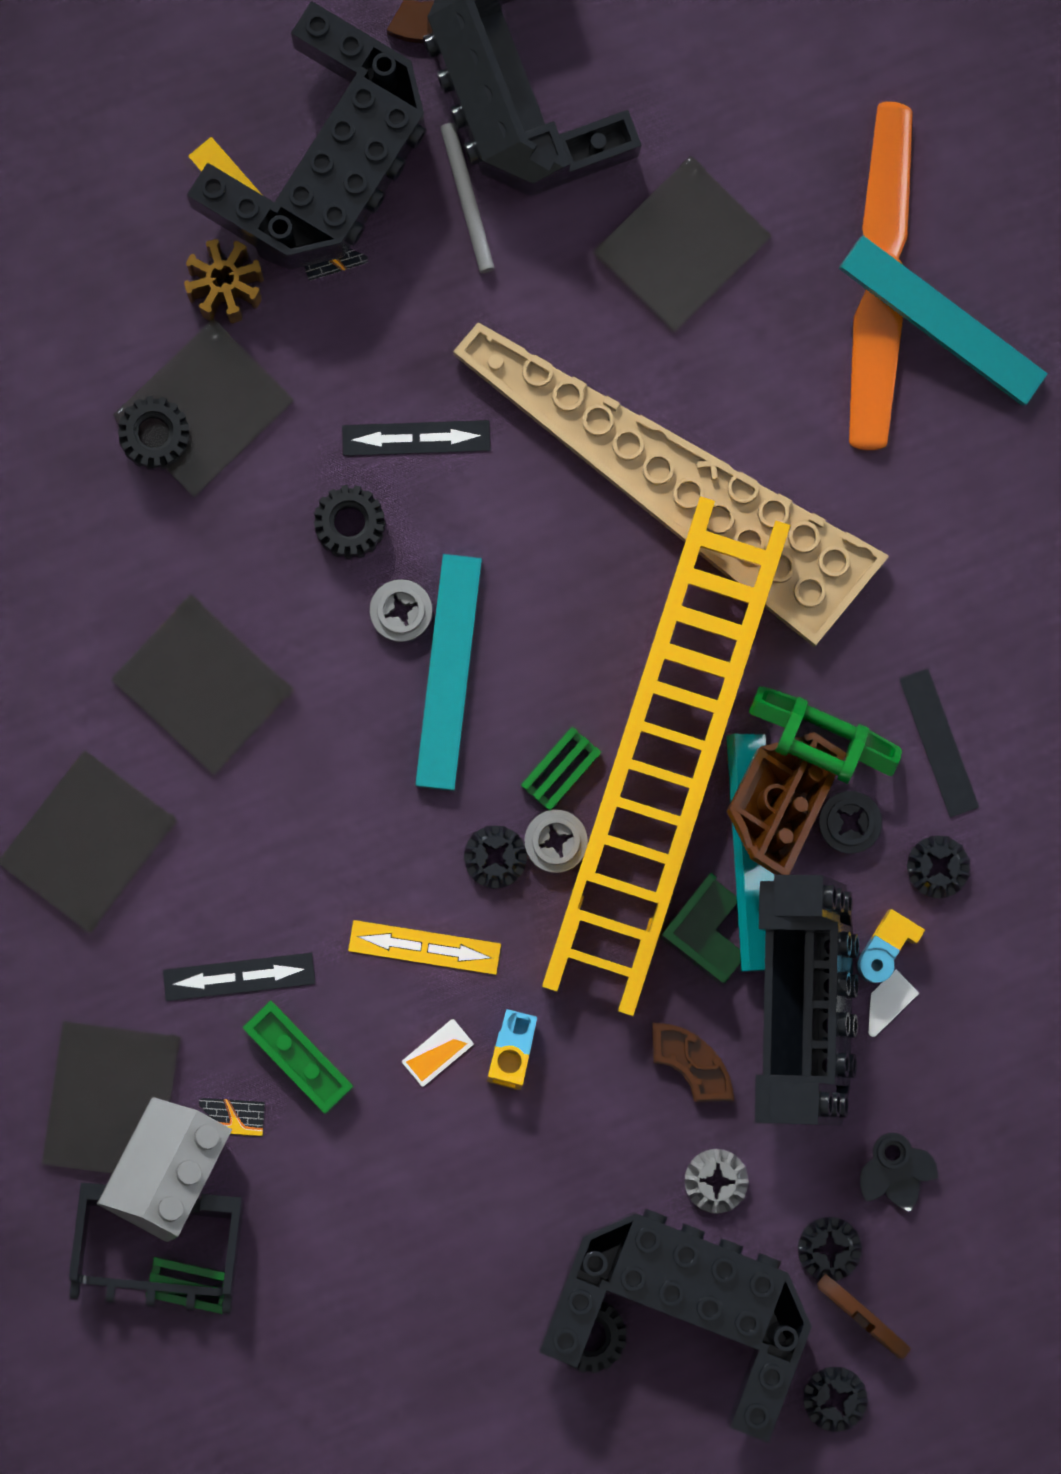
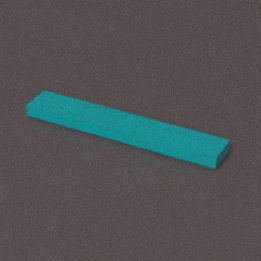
M864 235L858 239L839 266V270L1020 405L1024 406L1029 402L1048 374Z
M443 554L416 787L455 791L482 558Z
M766 734L726 735L731 801L756 750L766 745ZM732 823L742 971H765L766 931L759 929L760 881H774L775 874L751 860Z

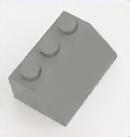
M152 1097L97 1205L166 1242L177 1238L232 1129L198 1110Z

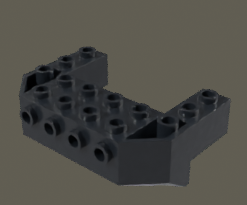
M514 0L434 1L427 17L428 34L423 36L424 44L429 57H437L441 70L436 73L443 93L450 92L455 106L450 107L457 129L464 128L469 141L464 143L468 159L471 165L478 163L483 175L533 196L639 157L642 144L628 110L560 135L554 121L545 124L502 13V5Z
M313 1L310 2L291 32L293 48L349 81L350 85L276 201L269 200L208 162L187 193L190 207L256 247L258 256L290 270L345 256L350 246H354L360 239L367 219L371 213L374 214L379 209L385 198V191L392 180L396 181L406 165L405 160L413 148L416 149L427 131L411 60Z
M774 875V881H760L759 929L766 931L763 1075L756 1074L754 1123L842 1126L843 1119L848 1116L850 1079L855 1078L857 1073L856 1054H851V1038H856L858 1032L857 1015L852 1014V998H857L859 982L858 975L852 974L853 958H858L859 937L858 934H853L851 916L853 901L851 891H847L846 884L824 875ZM829 942H830V953L828 952V949H827V946H828V943H829ZM828 982H829V992L827 991V983H828ZM827 1021H828V1031L826 1030V1023H827Z
M646 1208L643 1215L632 1212L581 1235L538 1348L539 1353L578 1367L606 1291L623 1296L755 1348L729 1415L727 1425L734 1430L769 1443L812 1328L789 1274L779 1269L782 1261L758 1253L756 1260L741 1254L743 1250L741 1245L723 1238L720 1239L718 1245L703 1239L705 1231L683 1223L681 1230L665 1225L668 1219L667 1216Z

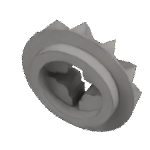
M404 579L387 582L372 597L370 603L372 624L381 636L395 642L414 640L426 631L432 618L431 600L427 592L415 582ZM394 596H397L403 606L417 604L416 607H413L407 613V626H405L404 622H401L399 617L392 618L390 616L385 618L395 610Z
M549 810L539 814L531 821L525 834V848L529 858L535 866L550 873L566 872L575 867L584 857L588 844L587 833L581 821L573 814L563 810ZM550 825H552L553 830L557 832L558 836H573L562 844L563 857L561 858L553 847L540 849V846L550 839Z
M711 1149L698 1154L690 1162L685 1174V1188L689 1198L697 1207L710 1213H723L735 1208L744 1199L749 1185L745 1165L735 1154L722 1149ZM716 1163H719L721 1176L728 1178V1180H734V1184L721 1186L718 1198L715 1199L713 1187L705 1182H699L700 1178L706 1179V1177L713 1176L714 1170H716Z

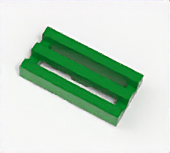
M572 726L524 780L521 787L548 811L552 810L599 757L602 751L593 746L587 738L583 737ZM572 739L578 744L538 789L533 787V783ZM585 749L589 755L548 800L544 794Z
M154 1257L153 1268L149 1278V1282L218 1288L160 1275L161 1267L222 1280L223 1284L225 1272ZM166 1293L156 1294L157 1300L186 1306V1296ZM219 1298L218 1304L196 1299L195 1308L222 1314L223 1299Z

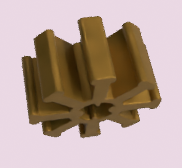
M213 239L206 242L208 254L214 260L211 266L196 259L195 254H191L186 262L189 274L202 278L192 282L184 281L189 301L194 303L195 299L207 296L204 303L199 304V308L203 318L211 322L215 320L214 314L221 302L227 303L228 309L226 313L229 322L236 323L242 320L240 308L235 305L234 299L239 297L252 304L254 309L259 306L262 300L258 287L252 288L246 285L255 281L260 283L264 281L259 261L254 260L253 264L241 267L244 260H248L249 256L246 246L239 241H234V249L227 261L221 260L220 254L222 250L219 240ZM227 275L230 276L231 285L224 283L221 288L218 287L217 278L224 280Z

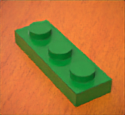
M272 1000L242 1027L324 1114L354 1087Z

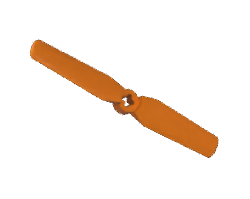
M888 101L879 103L877 106L862 230L866 238L901 263L899 256L908 238L913 112L911 108L904 104ZM867 290L864 292L853 319L849 443L854 448L868 451L882 449L888 444L903 317Z

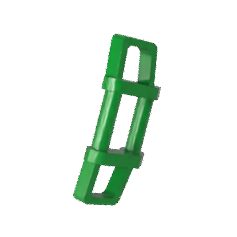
M759 686L749 713L784 727L775 750L776 753L785 757L787 753L838 775L837 780L846 784L849 783L858 761L892 777L902 754V749L899 746L870 731L864 725L858 724L856 727L807 705L808 700L799 696L794 697ZM801 721H807L849 740L850 743L844 761L794 739Z

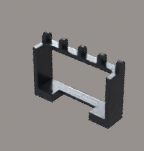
M81 1183L69 1271V1281L71 1282L70 1300L78 1301L81 1291L80 1286L107 1288L106 1303L109 1304L115 1303L117 1289L147 1292L146 1307L152 1308L155 1307L157 1293L187 1295L186 1311H195L196 1298L199 1296L223 1299L222 1314L231 1315L244 1205L242 1197L201 1194V1199H197L189 1214L231 1219L223 1288L82 1275L91 1206H99L97 1202L106 1185Z

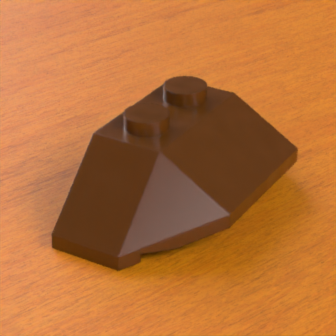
M815 732L794 738L841 760H844L846 752ZM778 742L756 750L727 809V813L751 860L775 875H789L836 775L787 753L785 757L776 753L775 750Z

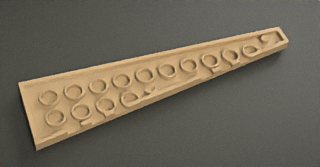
M479 322L453 351V355L682 541H686L700 496L715 501L706 531L766 550L775 520L791 525L765 608L813 647L819 643L889 557V555L848 532L845 533L827 523L824 518L817 514L810 513L797 506L789 498L780 493L776 494L760 485L757 480L743 472L734 470L729 464L641 414L639 416L621 406L618 401L611 397H606L593 390L583 381L574 376L572 378L556 369L551 363L539 356L528 353L525 348ZM700 547L698 554L730 580L754 587L760 566Z

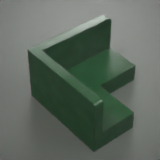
M710 873L659 938L716 983L723 986L741 963V953L738 947L717 932L716 929L737 904V896L715 880L717 877Z

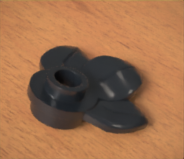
M886 1133L876 1140L872 1149L873 1158L861 1169L860 1189L867 1202L875 1200L885 1193L895 1205L910 1211L919 1197L920 1181H930L938 1178L937 1165L927 1151L912 1148L910 1142L903 1135ZM889 1145H895L899 1150V1155L895 1160H889L885 1156V1150Z

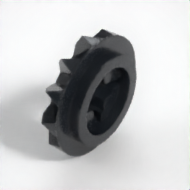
M857 791L840 792L832 796L821 810L819 815L820 833L828 846L841 853H860L871 847L878 839L882 829V816L876 803L867 795ZM861 810L862 813L858 816L859 819L856 824L863 835L852 829L839 835L838 832L841 830L840 827L844 822L837 811L851 816L853 813L856 814Z
M486 826L475 832L467 842L464 851V863L467 872L473 880L488 888H503L511 885L521 876L527 862V853L523 841L517 833L505 826ZM486 844L488 847L497 850L499 847L507 844L508 847L505 849L502 857L509 868L506 870L503 866L494 863L483 869L482 867L486 864L485 861L488 859V854L482 845Z
M932 835L921 840L913 847L907 860V873L911 883L920 893L928 897L946 898L952 896L962 889L970 876V859L963 845L949 836ZM927 853L931 857L934 856L937 860L943 857L946 858L949 855L951 856L948 860L949 863L945 867L951 879L941 873L935 876L932 875L929 879L926 877L930 873L929 870L933 867L930 861L931 858Z
M823 1217L811 1222L803 1230L798 1242V1256L804 1269L813 1277L821 1280L827 1274L831 1279L837 1281L848 1277L859 1265L862 1251L860 1238L857 1231L846 1221L836 1217ZM829 1231L834 1244L847 1247V1250L835 1253L834 1260L832 1261L833 1267H830L827 1255L813 1252V1249L826 1245Z
M828 1367L818 1371L810 1378L804 1390L803 1402L806 1413L814 1424L827 1431L839 1432L850 1430L863 1419L868 1398L864 1383L854 1372L843 1367ZM830 1383L832 1388H835L838 1393L852 1392L842 1401L844 1415H841L840 1411H837L834 1406L820 1408L830 1398L828 1392L830 1389L827 1384Z

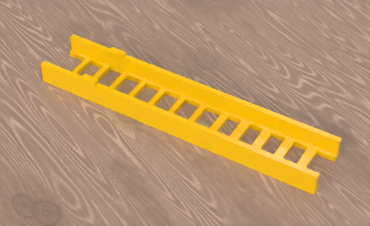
M702 496L699 498L542 984V987L554 991L558 990L568 957L627 976L628 981L618 1011L631 1016L634 1015L791 526L775 520L766 550L708 532L706 528L715 501ZM700 547L760 566L754 587L694 569ZM688 584L748 603L742 625L682 606ZM676 622L735 640L736 644L730 663L670 644ZM664 659L724 678L718 700L657 681ZM653 694L713 713L705 741L645 722L644 720ZM644 732L700 750L701 753L693 778L633 760V754L640 733ZM630 769L689 788L681 815L677 816L620 797L628 770ZM616 807L677 826L669 853H662L608 835ZM604 845L665 864L656 892L595 873ZM586 881L657 903L654 916L649 918L646 931L580 910L584 899L582 893ZM580 920L639 939L640 943L632 968L571 949Z

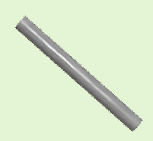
M447 123L442 125L440 129L480 273L491 272L495 267L455 123Z

